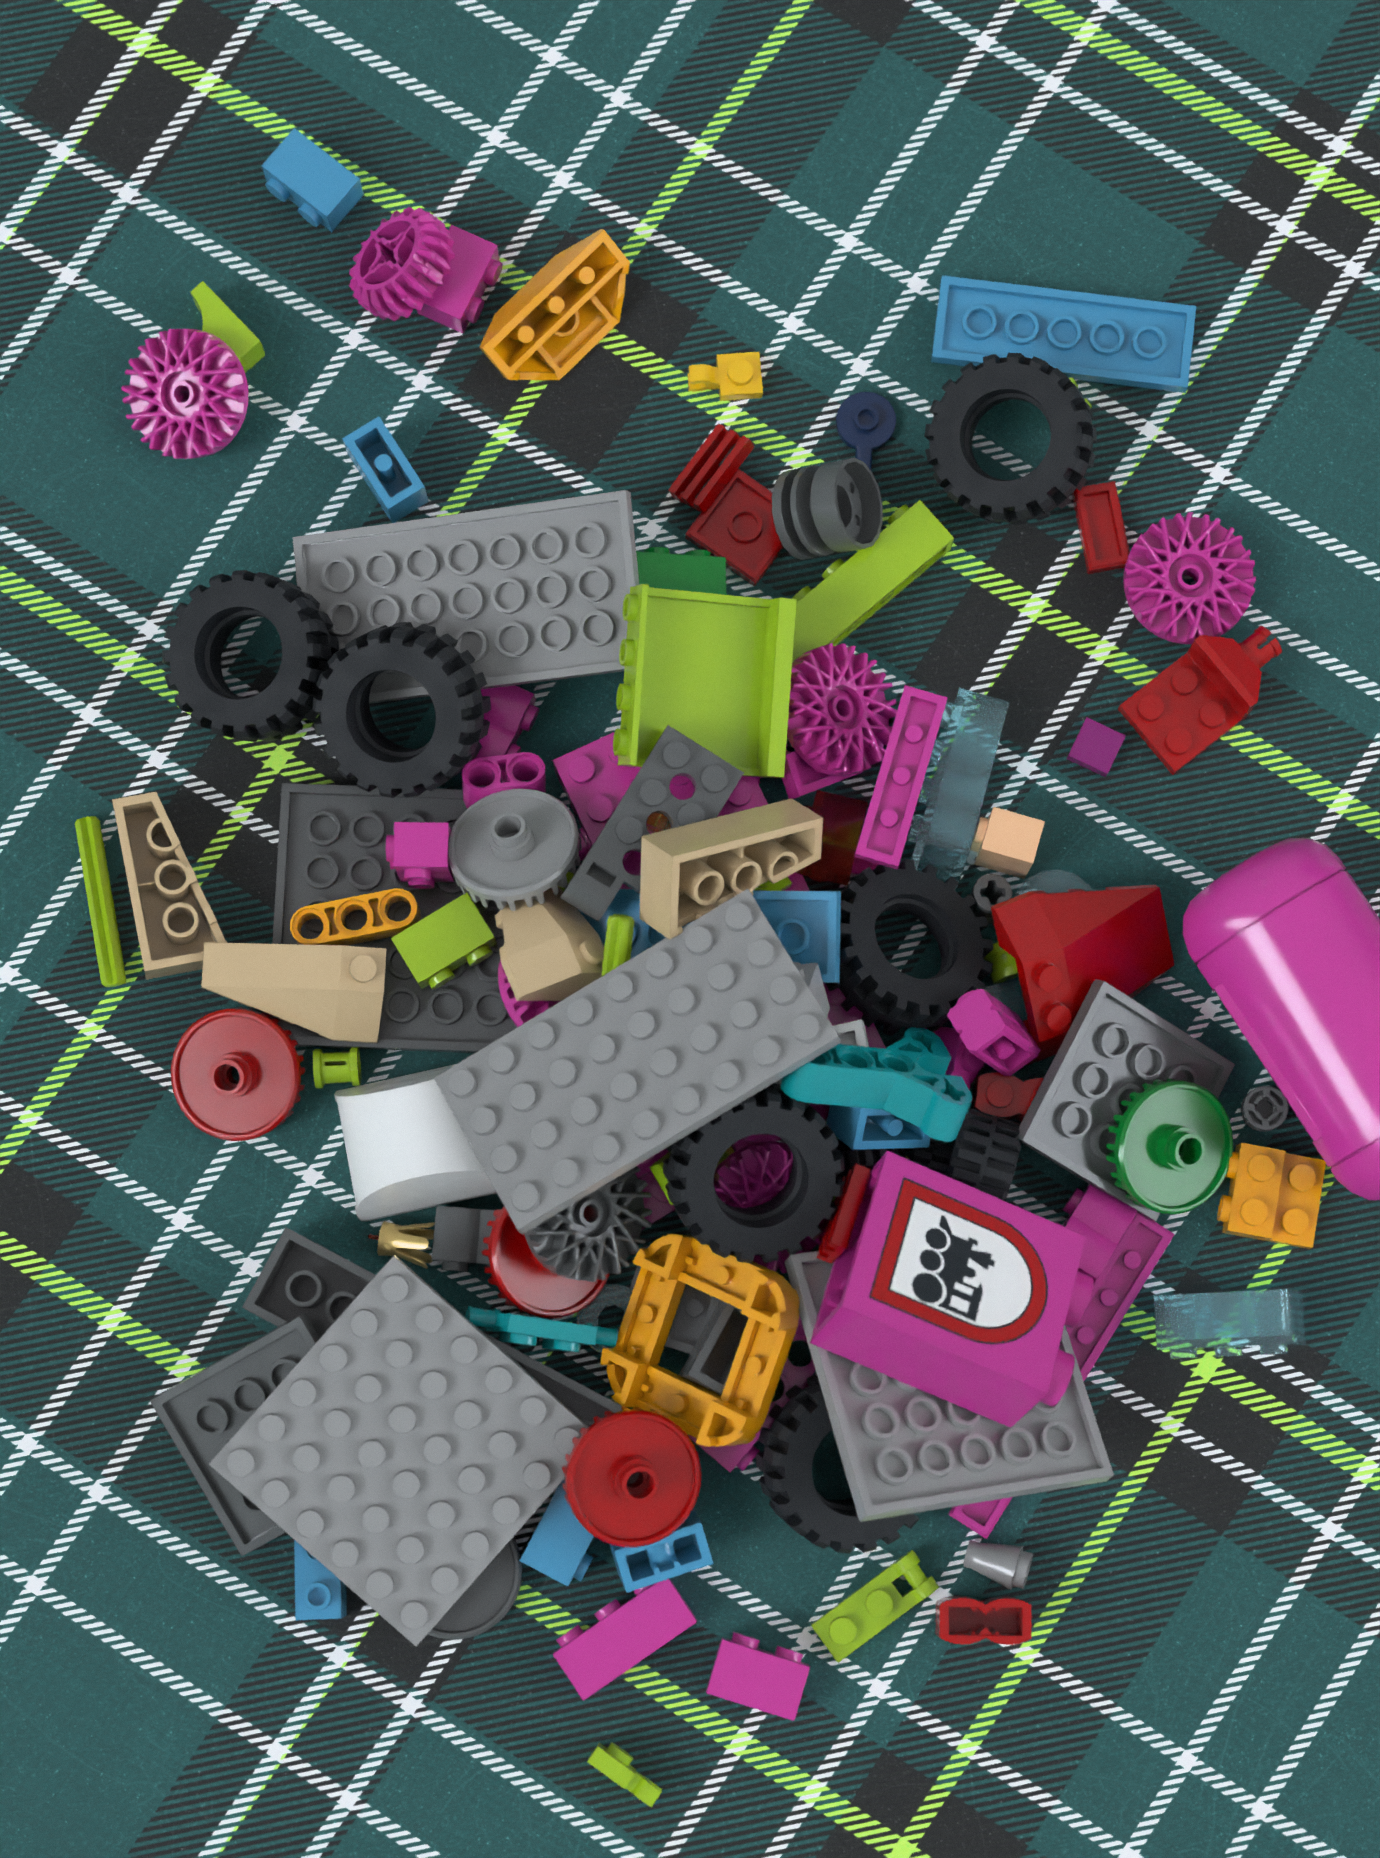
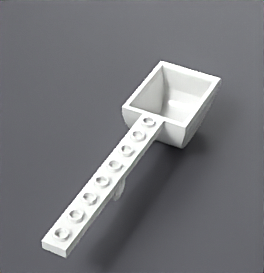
M863 1020L833 1026L841 1040L839 1044L869 1047ZM454 1065L335 1092L334 1095L338 1104L356 1202V1215L361 1221L376 1220L497 1193L434 1080V1077ZM782 1078L775 1083L780 1085Z

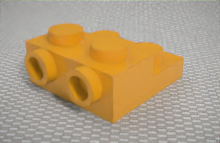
M1247 1143L1236 1145L1235 1152H1232V1157H1230L1228 1171L1225 1176L1231 1178L1228 1195L1221 1196L1218 1206L1217 1221L1224 1222L1222 1233L1306 1249L1313 1248L1326 1167L1325 1161L1289 1154L1285 1150Z

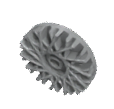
M509 789L493 793L478 800L461 814L451 829L448 860L457 886H460L464 895L469 891L474 902L481 900L485 908H487L489 900H494L499 910H503L508 903L510 910L515 911L514 901L524 899L527 907H532L533 898L540 904L545 902L543 892L549 888L557 895L559 893L558 886L567 887V872L576 874V866H580L581 863L578 850L582 851V841L573 814L559 799L538 790Z

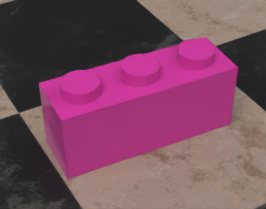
M670 1579L634 1590L636 1595L620 1605L617 1599H614L594 1613L598 1620L594 1625L583 1631L578 1624L556 1640L560 1648L553 1653V1656L583 1701L697 1622L696 1617Z

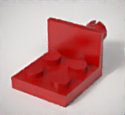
M1259 626L1254 630V633L1241 643H1237L1232 638L1200 635L1193 641L1187 653L1118 707L1120 713L1172 775L1244 720L1257 704L1262 673L1260 668L1282 653L1281 645L1276 638L1263 648L1258 649L1267 641L1266 638L1272 634L1264 626Z

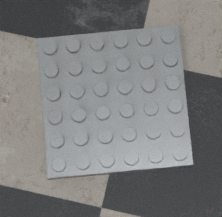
M818 1251L792 1254L784 1262L791 1287L797 1291L799 1296L800 1318L859 1522L1106 1482L1114 1476L1065 1325L1059 1349L1072 1354L1075 1363L1064 1395L1054 1407L1038 1402L1010 1428L811 1344V1336L833 1262L830 1264L816 1258Z
M393 1255L211 1460L209 1465L417 1647L564 1480L565 1474L562 1471V1466L567 1465L566 1453L570 1455L574 1448L572 1439L574 1437L580 1438L581 1428L588 1429L589 1426L397 1256Z

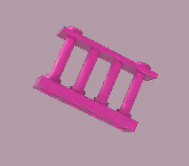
M904 686L850 873L859 875L866 868L870 867L873 870L879 864L898 869L948 699L947 697Z

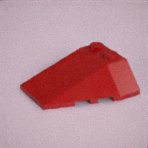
M1157 885L1106 887L1105 890L1084 891L1080 888L1068 889V892L1046 893L1043 890L1029 891L991 906L999 947L1013 956L1016 961L1028 1018L1023 1023L1028 1029L1027 1032L1031 1034L1040 1048L1039 1056L1026 1065H1031L1057 1054L1095 979L1105 981L1125 995L1133 998L1174 966L1161 891Z

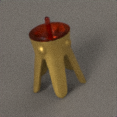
M383 1221L379 1236L368 1235L369 1239L378 1240V1256L395 1255L426 1269L428 1267L426 1263L433 1262L431 1255L417 1249L427 1248L429 1245L427 1239L434 1238V1230L421 1228L432 1227L435 1225V1222L398 1225Z

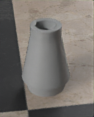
M970 1540L963 1567L973 1569L1012 1590L1013 1586L1024 1589L1033 1553L1023 1551V1546L979 1543Z

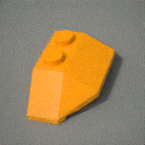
M603 229L558 253L495 313L479 346L480 349L507 380H561L620 322L626 274L629 271L630 261Z

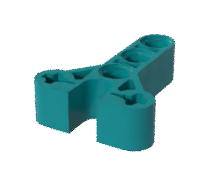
M913 1027L905 1031L903 1039L885 1049L838 1044L784 1076L780 1083L782 1091L797 1101L884 1110L919 1127L929 1137L944 1142L953 1141L957 1138L973 1099L962 1076L945 1075L951 1061V1056L941 1038L927 1029Z

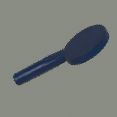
M859 392L849 396L840 405L836 416V429L842 441L856 450L855 458L863 461L872 471L873 450L883 447L892 438L896 426V415L892 405L881 395L872 392Z

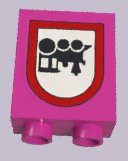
M886 1151L870 1171L871 1175L848 1248L833 1262L810 1343L1010 1428L1038 1402L1054 1407L1068 1387L1075 1363L1072 1354L1059 1349L1064 1325L1069 1328L1077 1325L1088 1306L1093 1290V1278L1078 1272L1086 1236Z

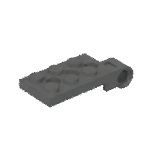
M668 725L560 898L599 922L622 884L640 894L641 875L629 874L624 869L623 857L630 851L641 853L642 836L650 834L646 827L648 816L655 813L665 815L670 821L671 829L716 818L744 772ZM676 776H685L690 779L694 786L692 797L686 800L674 797L669 787L671 779Z

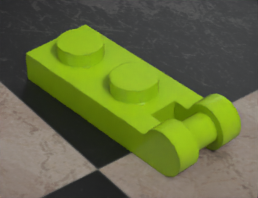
M913 1549L811 1624V1627L837 1663L939 1588L932 1576L927 1578L919 1567L918 1563L921 1560ZM902 1575L912 1587L903 1596H901L892 1583Z

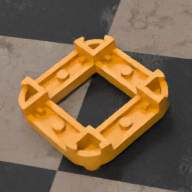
M668 1234L658 1238L648 1248H640L633 1263L641 1268L618 1332L616 1346L613 1348H603L600 1365H607L608 1380L615 1393L611 1398L621 1406H638L643 1410L650 1411V1409H653L659 1414H664L680 1426L685 1433L697 1438L696 1443L699 1445L714 1447L748 1444L754 1440L764 1424L799 1321L798 1293L779 1273L755 1262H738L732 1253L726 1258L713 1253L709 1245H702L692 1235ZM686 1284L741 1309V1314L749 1317L722 1395L699 1386L658 1365Z

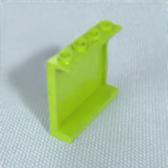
M649 584L630 587V594L625 595L622 607L623 619L628 621L627 639L622 640L619 650L620 665L625 666L624 682L619 684L616 694L617 710L621 711L620 729H616L613 738L614 755L618 756V766L642 767L663 731L669 725L744 772L742 776L784 777L797 599L780 597L763 599L651 588Z

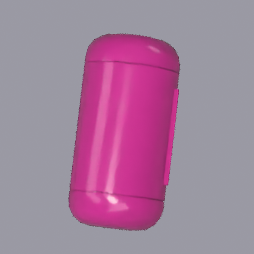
M1288 838L1249 857L1197 894L1190 901L1183 916V937L1190 957L1213 992H1216L1263 1066L1284 1095L1327 1166H1331L1330 1170L1337 1181L1350 1192L1367 1200H1380V919L1349 872L1345 871L1346 868L1339 857L1327 845L1311 838Z

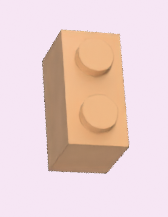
M993 807L989 817H980L979 823L975 828L970 846L971 851L977 852L974 865L1025 879L1034 863L1045 821Z

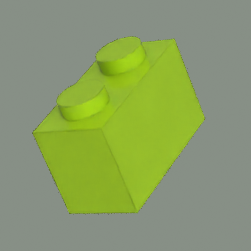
M468 893L461 895L391 938L420 988L423 989L430 985L432 990L452 980L455 977L453 970L466 962L470 966H474L493 954L491 947L497 944L495 936Z

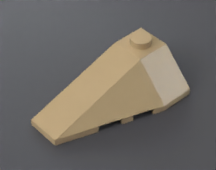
M559 886V893L557 895L554 894L551 888L543 892L545 900L543 904H540L533 898V906L527 907L524 899L514 901L515 911H511L507 903L504 909L495 915L496 927L503 929L504 945L499 949L501 964L517 1001H562L599 979L602 975L604 945L598 933L579 910L560 898L563 891Z
M204 942L201 988L248 1007L264 1011L290 1024H296L316 1032L318 1035L332 1041L377 1043L384 996L386 949L343 945Z

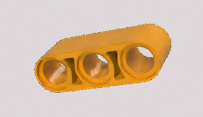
M393 888L302 907L293 914L290 921V931L298 944L348 946L393 937L420 921L421 911L415 897L409 891L402 888ZM404 901L411 905V912L405 920L395 922L388 918V910L393 903ZM361 910L367 913L366 924L361 929L349 930L345 927V918L350 912ZM310 919H319L323 922L322 933L314 939L303 938L301 935L303 924Z

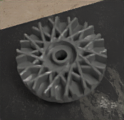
M635 1166L524 1233L529 1248L537 1260L549 1271L561 1277L596 1282L597 1279L605 1280L606 1274H620L621 1267H628L630 1264L626 1261V1258L630 1254H637L640 1250L637 1244H644L646 1242V1239L639 1237L642 1227L650 1228L652 1226V1223L644 1218L652 1214L651 1209L644 1208V1198H651V1193L642 1191L647 1186V1182L637 1178L635 1173L639 1172L640 1168Z
M515 1536L439 1620L428 1635L448 1640L466 1639L484 1633L503 1619L517 1599L522 1584L523 1563L520 1562L522 1554Z

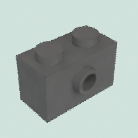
M719 1300L679 1376L722 1395L749 1317L741 1314V1309Z

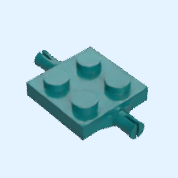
M472 1306L467 1307L465 1317L472 1324L486 1327V1331L499 1333L498 1340L510 1344L536 1346L537 1339H543L542 1348L580 1353L581 1344H600L615 1347L618 1339L617 1328L594 1326L590 1322L581 1325L501 1313V1309L498 1308L489 1310Z

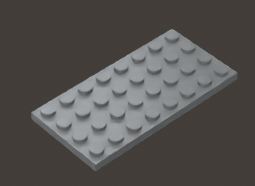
M627 490L293 537L297 586L301 587L302 592L312 595L320 603L319 611L328 614L333 624L328 633L338 638L339 650L345 648L346 643L373 629L384 625L389 627L398 622H411L414 628L422 624L436 628V636L441 637L448 633L458 640L454 648L460 654L468 650L475 658V661L470 664L475 675L480 672L484 674L487 684L480 689L624 671L625 666H621L619 661L620 645L623 639H627L628 621H624L622 615L623 601L625 595L630 594V587L639 585L631 493ZM388 670L375 678L370 690L369 704L430 695L424 686L412 676L400 671Z
M749 889L744 890L682 928L683 932L670 940L668 938L663 939L434 1077L513 1223L521 1234L526 1233L841 1043L838 1034Z

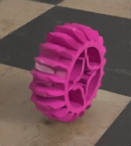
M407 207L402 213L396 210L389 220L383 218L380 226L375 231L370 230L371 236L366 242H361L362 249L360 253L353 257L356 265L349 272L352 277L349 287L354 291L353 297L367 311L383 320L389 318L392 321H396L400 316L408 318L414 308L421 310L423 302L428 298L433 299L435 289L438 286H443L441 280L445 274L450 272L451 269L448 263L455 256L451 250L455 241L449 236L450 231L445 228V224L430 212H425L421 208L414 210L411 207Z

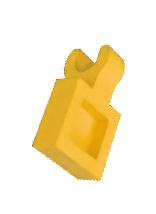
M759 352L718 354L716 357V367L706 364H696L688 367L689 391L719 389L720 401L756 399L763 396Z

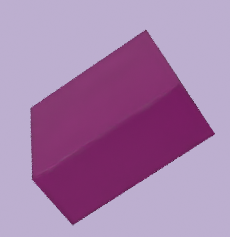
M1086 717L1066 759L1106 777L1126 735Z

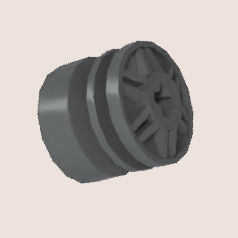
M853 457L821 464L820 467L812 465L782 472L775 482L772 494V515L776 532L783 547L791 556L804 560L816 556H826L835 551L844 553L873 546L881 532L883 504L879 486L872 471L863 461Z

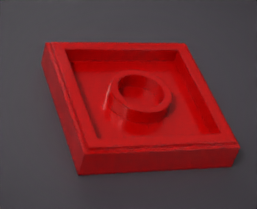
M740 469L735 472L705 514L701 512L685 534L687 540L701 550L710 551L711 556L726 557V567L754 587L784 548L776 532L772 515L773 492Z

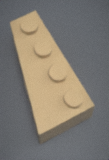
M157 792L112 799L146 980L201 970L203 967L204 942L227 943L204 896L198 879L181 847Z
M791 798L642 836L639 919L670 940L683 932V926L700 918L744 890L749 889L751 894L754 895L753 891L757 886L767 881L774 884L821 859L823 817Z

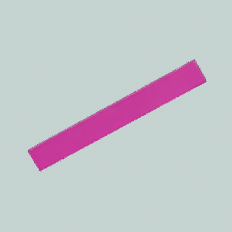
M1138 1212L1119 1241L1103 1271L1093 1283L1091 1298L1082 1318L1075 1327L1069 1328L1066 1326L1083 1382L1175 1235ZM1012 1497L951 1507L947 1514L987 1539Z

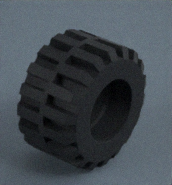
M969 1108L957 1138L951 1143V1157L945 1176L1006 1201L1022 1144L1019 1139L1015 1138L1020 1134L1018 1129L1020 1123Z

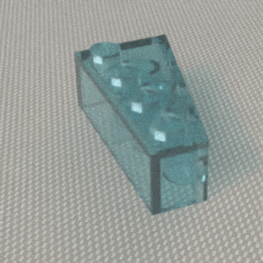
M959 688L955 702H946L939 726L947 729L944 741L935 740L929 760L930 765L936 766L933 779L925 777L918 800L919 803L926 804L923 817L914 815L907 840L915 843L911 860H914L915 870L921 872L930 864L937 867L936 878L945 882L951 876L958 882L960 881L971 849L1009 701Z

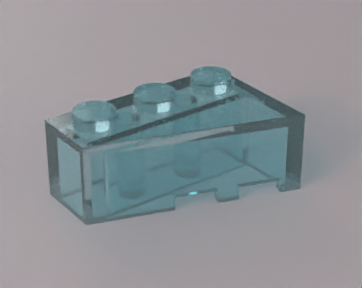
M1271 1289L1154 1295L1157 1350L1170 1351V1359L1198 1358L1197 1349H1215V1357L1243 1356L1242 1348L1260 1347V1355L1288 1354L1287 1346L1306 1345L1302 1291Z

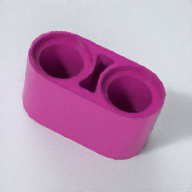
M531 752L472 759L462 769L463 801L466 808L468 809L478 800L488 795L509 789H532L546 793V774L543 760Z

